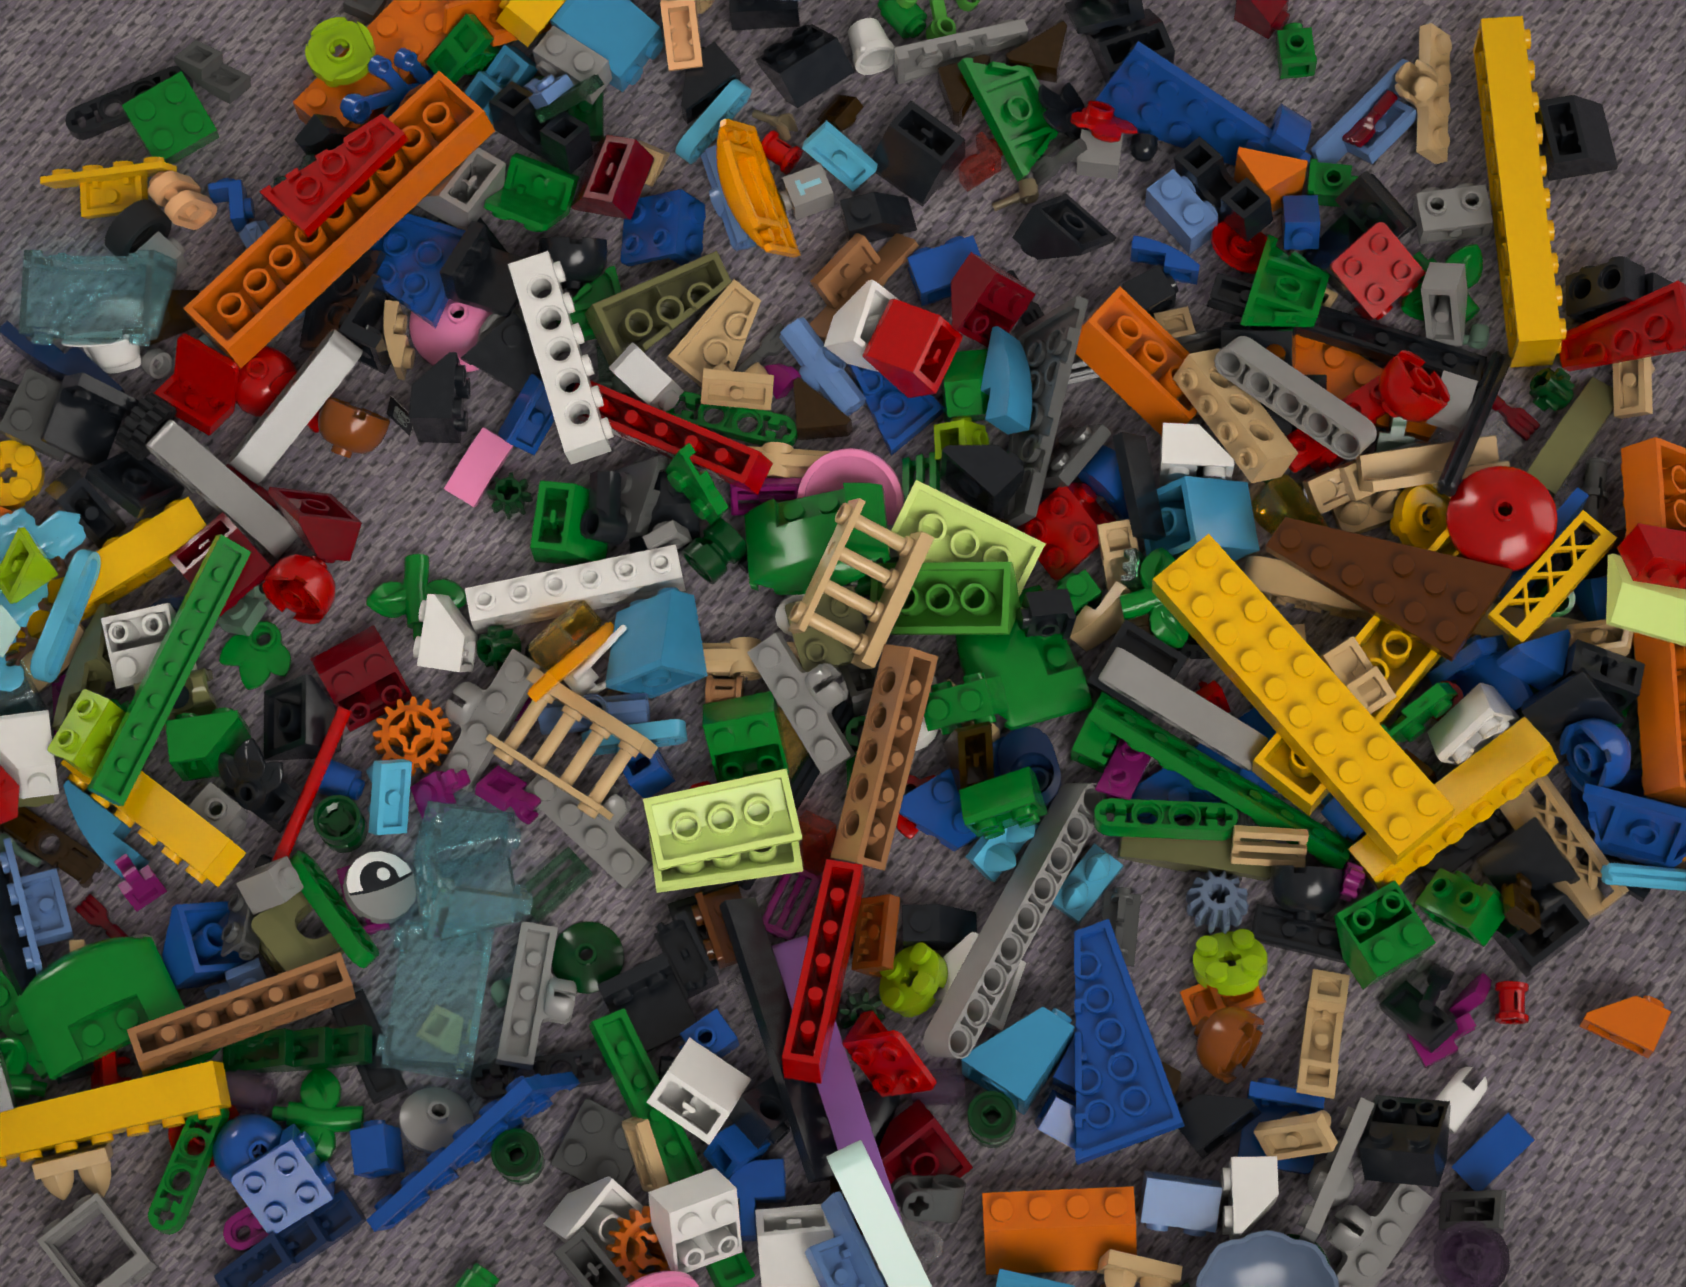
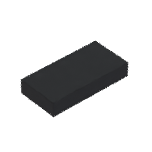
M1404 981L1379 1006L1389 1018L1432 1053L1459 1028L1457 1023L1436 1005L1432 1012H1423L1419 1008L1423 994L1408 981Z

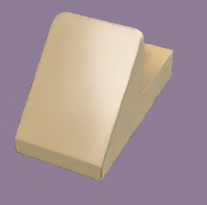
M1606 619L1566 625V629L1571 634L1569 647L1579 639L1625 657L1630 651L1633 632L1607 625Z

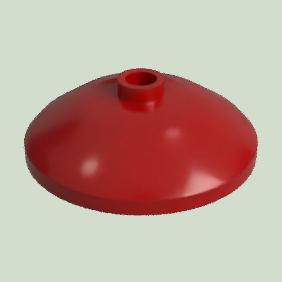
M1508 466L1484 468L1465 478L1458 485L1456 494L1450 498L1446 514L1449 537L1456 550L1465 559L1512 569V572L1529 567L1545 553L1553 542L1558 522L1554 500L1543 483L1526 471ZM1507 507L1510 509L1511 514L1503 516L1498 512V508Z

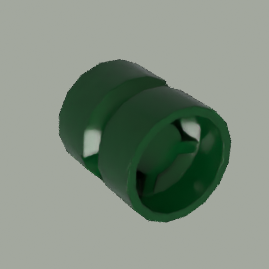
M719 518L712 525L709 524L703 530L704 537L702 539L698 537L693 539L681 551L688 564L710 584L717 582L728 571V563H737L747 553V544L744 539L722 518Z
M343 795L329 796L323 799L315 809L313 815L314 826L325 845L331 850L339 853L352 852L365 841L368 833L367 822L356 803L349 797Z
M985 1091L972 1100L967 1116L968 1129L973 1140L987 1148L1001 1147L1008 1143L1013 1137L1016 1128V1109L1011 1099L1001 1092Z
M513 1128L497 1136L492 1144V1162L504 1180L515 1185H525L532 1183L542 1173L545 1163L544 1153L531 1133L524 1129Z

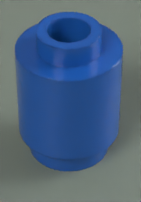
M331 759L317 793L327 797L343 795L357 801L363 793L365 780H362V772L360 770Z
M1331 793L1321 801V804L1324 806L1321 814L1344 838L1349 837L1355 843L1366 834Z

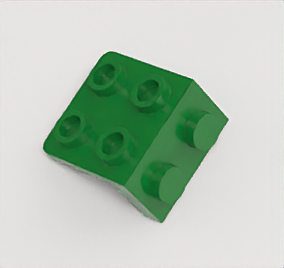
M515 153L511 156L504 187L485 199L483 207L491 211L492 215L502 220L512 219L522 223L523 227L533 232L547 231L569 215L579 176L570 175L561 169Z

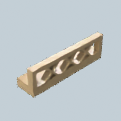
M1496 435L1479 437L1462 479L1484 468L1494 466L1510 467L1509 461L1499 460ZM1455 441L1360 454L1356 457L1359 490L1379 492L1438 483Z
M1547 775L1537 778L1525 787L1518 797L1508 800L1499 807L1515 831L1534 817L1542 822L1558 849L1565 854L1580 877V880L1576 883L1570 884L1567 881L1553 883V885L1568 896L1587 920L1603 913L1629 891L1626 886L1610 885L1614 890L1612 894L1605 898L1597 887L1598 877L1602 878L1600 870L1603 865L1609 864V861ZM1537 785L1540 786L1546 795V806L1538 804L1530 793ZM1555 816L1562 818L1567 824V836L1559 834L1555 828ZM1576 846L1584 848L1589 855L1588 866L1582 865L1577 859Z

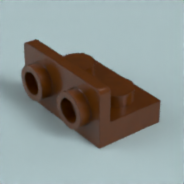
M738 884L703 895L702 891L694 893L697 904L692 905L691 909L697 927L704 925L709 938L703 939L702 942L709 960L716 959L719 969L737 964L719 905L725 900L742 899Z

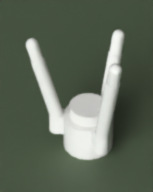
M621 625L607 638V641L563 680L573 692L583 697L586 693L598 694L606 689L605 681L597 685L594 683L599 676L591 667L627 630L625 625Z

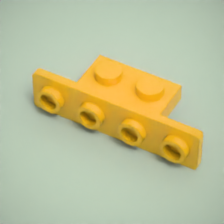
M146 157L143 159V163L134 164L132 161L113 162V167L103 168L101 165L82 166V171L73 172L71 169L52 170V175L41 176L40 184L54 189L80 186L81 217L93 219L117 216L134 202L143 199L148 200V177H153L161 171L177 172V166L164 162L163 157Z

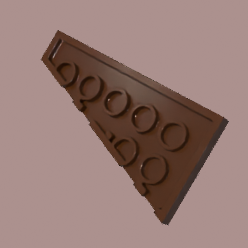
M1288 517L1284 518L1265 545L1268 553L1453 662L1512 575V569Z

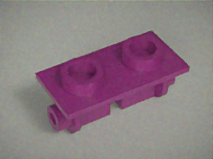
M1120 739L1095 790L1105 793L1107 799L1130 800L1151 756L1132 749L1125 740Z

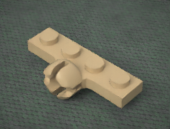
M1429 23L1420 26L1419 60L1415 61V65L1407 62L1399 68L1395 75V81L1397 82L1395 90L1401 98L1414 104L1417 109L1416 152L1432 163L1440 164L1447 162L1448 146L1450 144L1448 116L1451 111L1449 84L1451 82L1450 52L1452 50L1450 35L1434 24Z

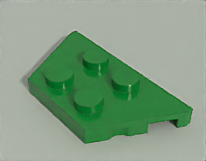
M966 57L957 65L1017 182L1021 181L1028 175L1032 166L1043 155L1049 143L1059 133L1043 117V112L1046 110L1042 107L1038 97L1039 86L1041 85L1031 67L1020 65L1011 67L1005 63L994 61L988 65L974 63L973 58Z
M1268 234L1240 324L1244 326L1314 327L1330 275L1319 267L1311 265L1306 258L1296 251L1289 256L1276 247L1278 239Z

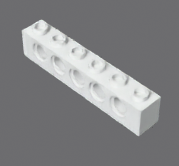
M546 251L508 264L565 455L572 465L611 452L608 439L613 438L614 434L608 417L601 418L598 407L604 406L603 398L598 385L593 387L591 385L589 376L595 374L589 355H582L580 344L585 343V339L579 323L573 324L570 313L576 312L570 293H563L561 282L566 281V277L560 261L553 262L549 252ZM551 290L547 297L537 298L541 291ZM555 320L561 321L557 328L546 329L550 322ZM561 352H570V355L565 360H555ZM580 383L577 390L565 392L569 384ZM582 414L590 415L586 422L582 424L574 423L578 416Z
M674 544L465 588V594L472 626L476 634L488 632L489 626L503 624L505 629L629 603L638 599L652 598L658 595L657 592L664 588L675 587L681 592L686 591L677 547Z

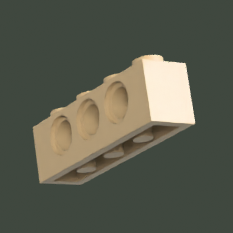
M1220 349L1188 354L1173 376V379L1251 483L1282 477L1298 455V452L1262 404L1224 378L1217 371L1214 360Z

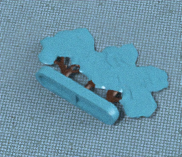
M24 508L0 517V564L18 528L25 527L43 549L48 559L57 561V568L55 569L59 575L52 580L64 577L54 603L48 602L47 585L49 582L13 604L9 603L0 589V605L7 610L21 627L20 630L25 633V638H18L17 634L12 644L16 642L26 643L25 647H19L18 651L20 652L5 655L3 658L0 657V691L12 692L21 686L24 680V669L20 666V660L32 650H34L31 659L30 670L33 678L51 683L60 673L101 568L99 553L86 549L79 550L74 554L68 569L64 562L67 553L82 544L86 538L84 528L79 524L80 514L58 510L39 526L36 525L34 517L27 513ZM38 610L49 611L50 614L40 638L31 637L27 628L30 616ZM17 659L13 666L6 665L7 661Z

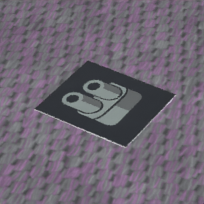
M390 396L386 414L411 436L413 426L409 419V412Z

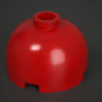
M265 346L242 368H239L235 403L244 412L255 417H261L277 398L269 390L270 384L283 373L289 371L297 372L295 364L283 351L272 346Z
M1402 350L1383 368L1379 378V392L1384 400L1381 403L1382 407L1391 417H1400L1403 420L1418 423L1426 421L1442 411L1448 404L1447 402L1450 401V394L1439 375L1435 371L1429 375L1421 368L1426 362L1410 351Z
M295 554L280 559L264 578L266 580L262 584V589L267 599L283 613L288 608L296 613L293 619L302 623H320L335 600V581L327 569L326 563L315 556Z

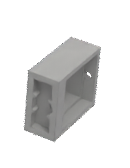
M95 1193L93 1196L89 1194L78 1200L72 1207L74 1210L63 1220L59 1218L48 1224L42 1231L44 1235L37 1240L72 1287H88L58 1247L102 1213L133 1252L134 1256L96 1287H134L158 1267L107 1200L99 1193Z

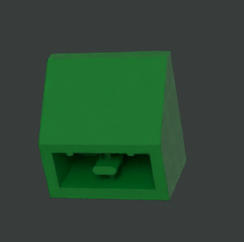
M540 480L530 544L535 562L579 565L607 559L608 544L586 539L580 531L582 516L589 509V489L573 483Z
M771 691L703 704L702 726L717 783L781 769H787L789 774L782 722L776 699Z
M217 708L212 710L211 714L197 716L195 713H183L177 715L175 719L165 722L169 763L183 782L219 777L218 759L220 754L229 753L234 755L237 748L244 741L251 738L250 728L239 711H233L232 708Z
M1029 766L959 790L965 826L977 837L983 836L984 839L999 837L1005 834V828L1017 824L1020 828L1032 826L1040 822L1039 817L1048 814L1035 772Z
M1396 881L1389 883L1334 916L1343 960L1363 990L1419 958L1436 943Z

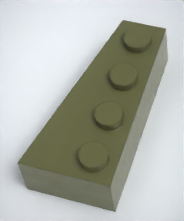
M715 251L594 303L584 314L609 366H611L632 342L644 353L719 295L732 281L718 252Z

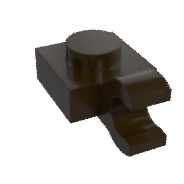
M838 94L817 118L820 123L811 128L806 137L808 138L826 121L839 131L849 128L854 124L857 119L856 115L864 106L856 97Z
M1518 872L1515 884L1511 883L1508 885L1504 883L1501 887L1503 914L1512 925L1520 926L1531 935L1541 927L1539 903L1531 897L1532 882Z

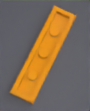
M606 622L549 669L528 690L527 694L535 703L538 702L581 666L613 633L614 625L612 622Z

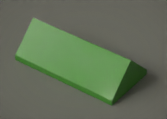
M897 563L876 564L890 570L895 568ZM923 563L890 635H1010L1017 617V609L1021 607L1013 563ZM871 577L870 601H880L885 588L882 587L881 582Z

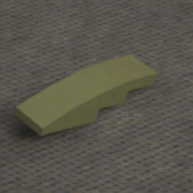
M1594 377L1590 379L1527 471V473L1543 483L1553 499L1614 410L1613 388Z
M106 602L100 604L69 665L58 698L52 725L55 731L59 730L82 690L87 689L104 697L106 682L114 680L101 618L117 615V613Z
M1120 837L1117 858L1181 872L1195 870L1207 873L1210 870L1213 875L1220 876L1225 870L1227 876L1232 874L1260 881H1267L1271 877V866L1231 864L1232 837L1222 841ZM1240 838V841L1261 842V840Z

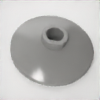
M439 1087L424 1088L414 1092L405 1100L399 1114V1126L405 1139L415 1148L431 1154L441 1147L447 1148L454 1141L452 1136L457 1130L466 1124L474 1123L473 1113L468 1103L457 1093ZM432 1112L442 1113L444 1116L438 1117L435 1116Z

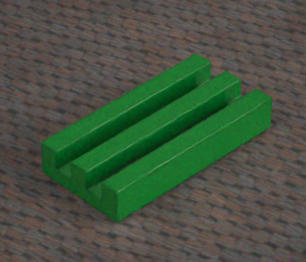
M935 451L929 452L928 458H924L923 454L916 455V460L911 461L909 457L902 458L904 502L914 484L915 470L916 480L925 484V468H929V486L940 491V461L935 460Z

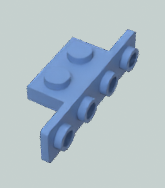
M1401 59L1354 107L1317 141L1311 149L1314 159H1318L1317 162L1336 164L1349 152L1373 164L1417 120L1416 110L1400 102L1401 97L1395 90V84H1397L1395 75L1399 68L1409 61ZM1387 90L1396 94L1398 97L1397 101L1375 124V134L1364 146L1359 148L1343 141V136L1359 120L1368 115L1372 107Z
M9 837L3 839L6 851L0 852V860L4 874L11 872L14 883L7 884L11 904H19L21 915L14 916L19 937L27 936L29 942L28 947L22 948L27 969L35 968L36 974L43 970L38 947L71 939L74 936L57 869L20 877L11 838Z
M840 1191L831 1194L821 1204V1208L835 1237L813 1245L805 1251V1255L820 1287H887L882 1272L876 1268L870 1255V1247L865 1237L860 1234L857 1228L854 1214L848 1202L844 1200Z

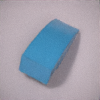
M504 44L485 72L479 71L464 93L485 111L492 124L493 120L489 101L511 81L521 87L529 83L538 71L536 63L517 47Z
M999 326L992 327L981 391L989 396L985 420L1009 435L1030 429L1032 414L1031 373L1021 342Z
M67 780L63 787L69 807L78 827L100 858L124 880L126 879L114 863L115 860L124 854L129 856L138 870L148 865L149 860L123 841L132 829L79 787Z

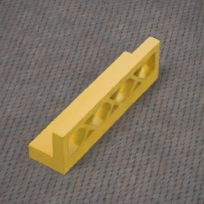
M1584 510L1489 613L1487 618L1510 636L1507 644L1511 648L1527 642L1615 543L1617 537ZM1582 523L1599 536L1591 545L1575 544L1574 532ZM1569 538L1570 546H1562ZM1576 552H1584L1577 560ZM1555 553L1571 554L1572 567L1568 571L1552 572L1551 557ZM1546 565V572H1538ZM1553 578H1561L1553 587ZM1547 579L1548 593L1545 597L1528 598L1527 584L1530 580ZM1522 590V598L1514 599ZM1537 604V606L1530 612L1529 605ZM1523 605L1524 620L1517 628L1500 615L1507 606Z

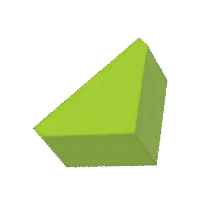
M25 527L18 528L0 564V589L10 604L19 602L59 575L43 549Z

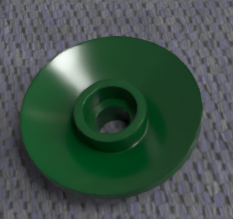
M581 922L568 927L558 936L555 942L551 965L557 978L575 982L577 993L599 992L598 984L621 973L624 964V950L618 936L607 926L596 922ZM584 949L592 950V958L586 961L580 959L581 951Z

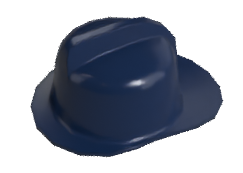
M1029 726L1008 733L1000 743L998 750V765L1001 775L1029 766L1035 772L1045 806L1048 807L1049 802L1055 798L1061 786V771L1049 737L1040 729Z

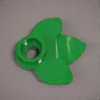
M261 621L258 622L250 636H233L222 649L219 662L226 666H240L239 672L245 688L253 690L262 686L268 680L271 673L285 677L291 666V656L287 648L281 644L282 635L278 627L271 622ZM269 635L270 641L267 644H258L260 636Z

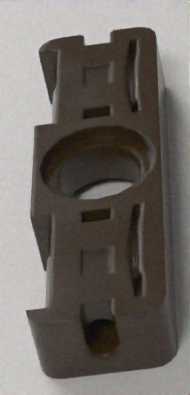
M18 807L17 818L0 825L1 833L5 831L24 844V847L29 852L42 859L54 869L59 868L77 881H80L79 884L83 888H88L94 881L92 878L94 873H100L104 867L103 861L97 855L25 807ZM50 836L59 838L60 846L55 853L45 854L42 852L41 844L46 838Z

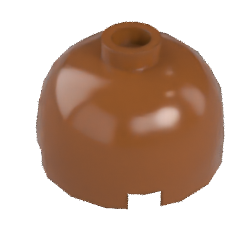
M329 397L320 408L318 416L319 432L326 441L333 445L331 451L347 458H351L352 453L365 454L377 448L383 441L391 422L379 414L350 405L349 402L334 397Z
M1229 1006L1215 1011L1209 1018L1207 1016L1202 1017L1194 1031V1035L1198 1037L1196 1055L1201 1066L1224 1083L1229 1084L1233 1082L1237 1077L1231 1073L1237 1065L1241 1063L1242 1067L1245 1068L1254 1055L1263 1032L1257 1030V1026L1264 1025V1020L1248 1010Z

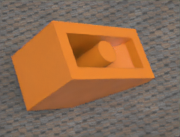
M1636 995L1587 1012L1579 1027L1649 1058L1656 1048L1671 1011L1665 1009L1664 1003L1654 997L1645 995L1641 998Z

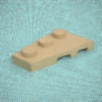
M733 279L732 283L726 287L668 355L667 360L700 387H702L704 368L712 369L716 365L723 363L731 371H734L761 300Z

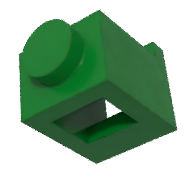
M1289 23L1283 27V30H1277L1275 43L1280 79L1315 76L1317 57L1314 50L1312 27L1303 28L1301 23Z
M1310 159L1306 195H1318V204L1321 206L1341 207L1335 199L1358 178V176L1351 175L1352 165L1317 162L1318 159Z
M1086 569L1077 575L1074 572L1066 575L1057 584L1058 587L1056 589L1068 588L1076 616L1085 605L1095 609L1101 603L1102 591Z
M1086 718L1071 750V760L1104 773L1108 758L1104 756H1112L1119 737L1113 733L1102 731L1092 720Z

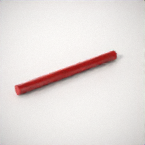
M338 706L272 861L285 856L290 857L352 711Z

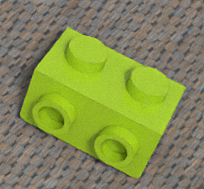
M84 689L48 746L47 751L67 761L83 775L92 779L126 712L110 699Z

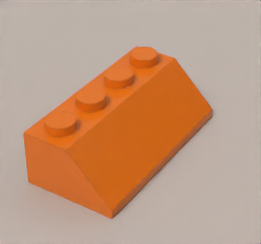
M1119 286L1082 324L1076 355L1161 436L1163 423L1187 424L1196 415L1197 410L1173 379V376L1190 353Z
M1134 1186L982 1193L986 1275H998L999 1269L1022 1274L1098 1271L1099 1258L1110 1249L1137 1255Z

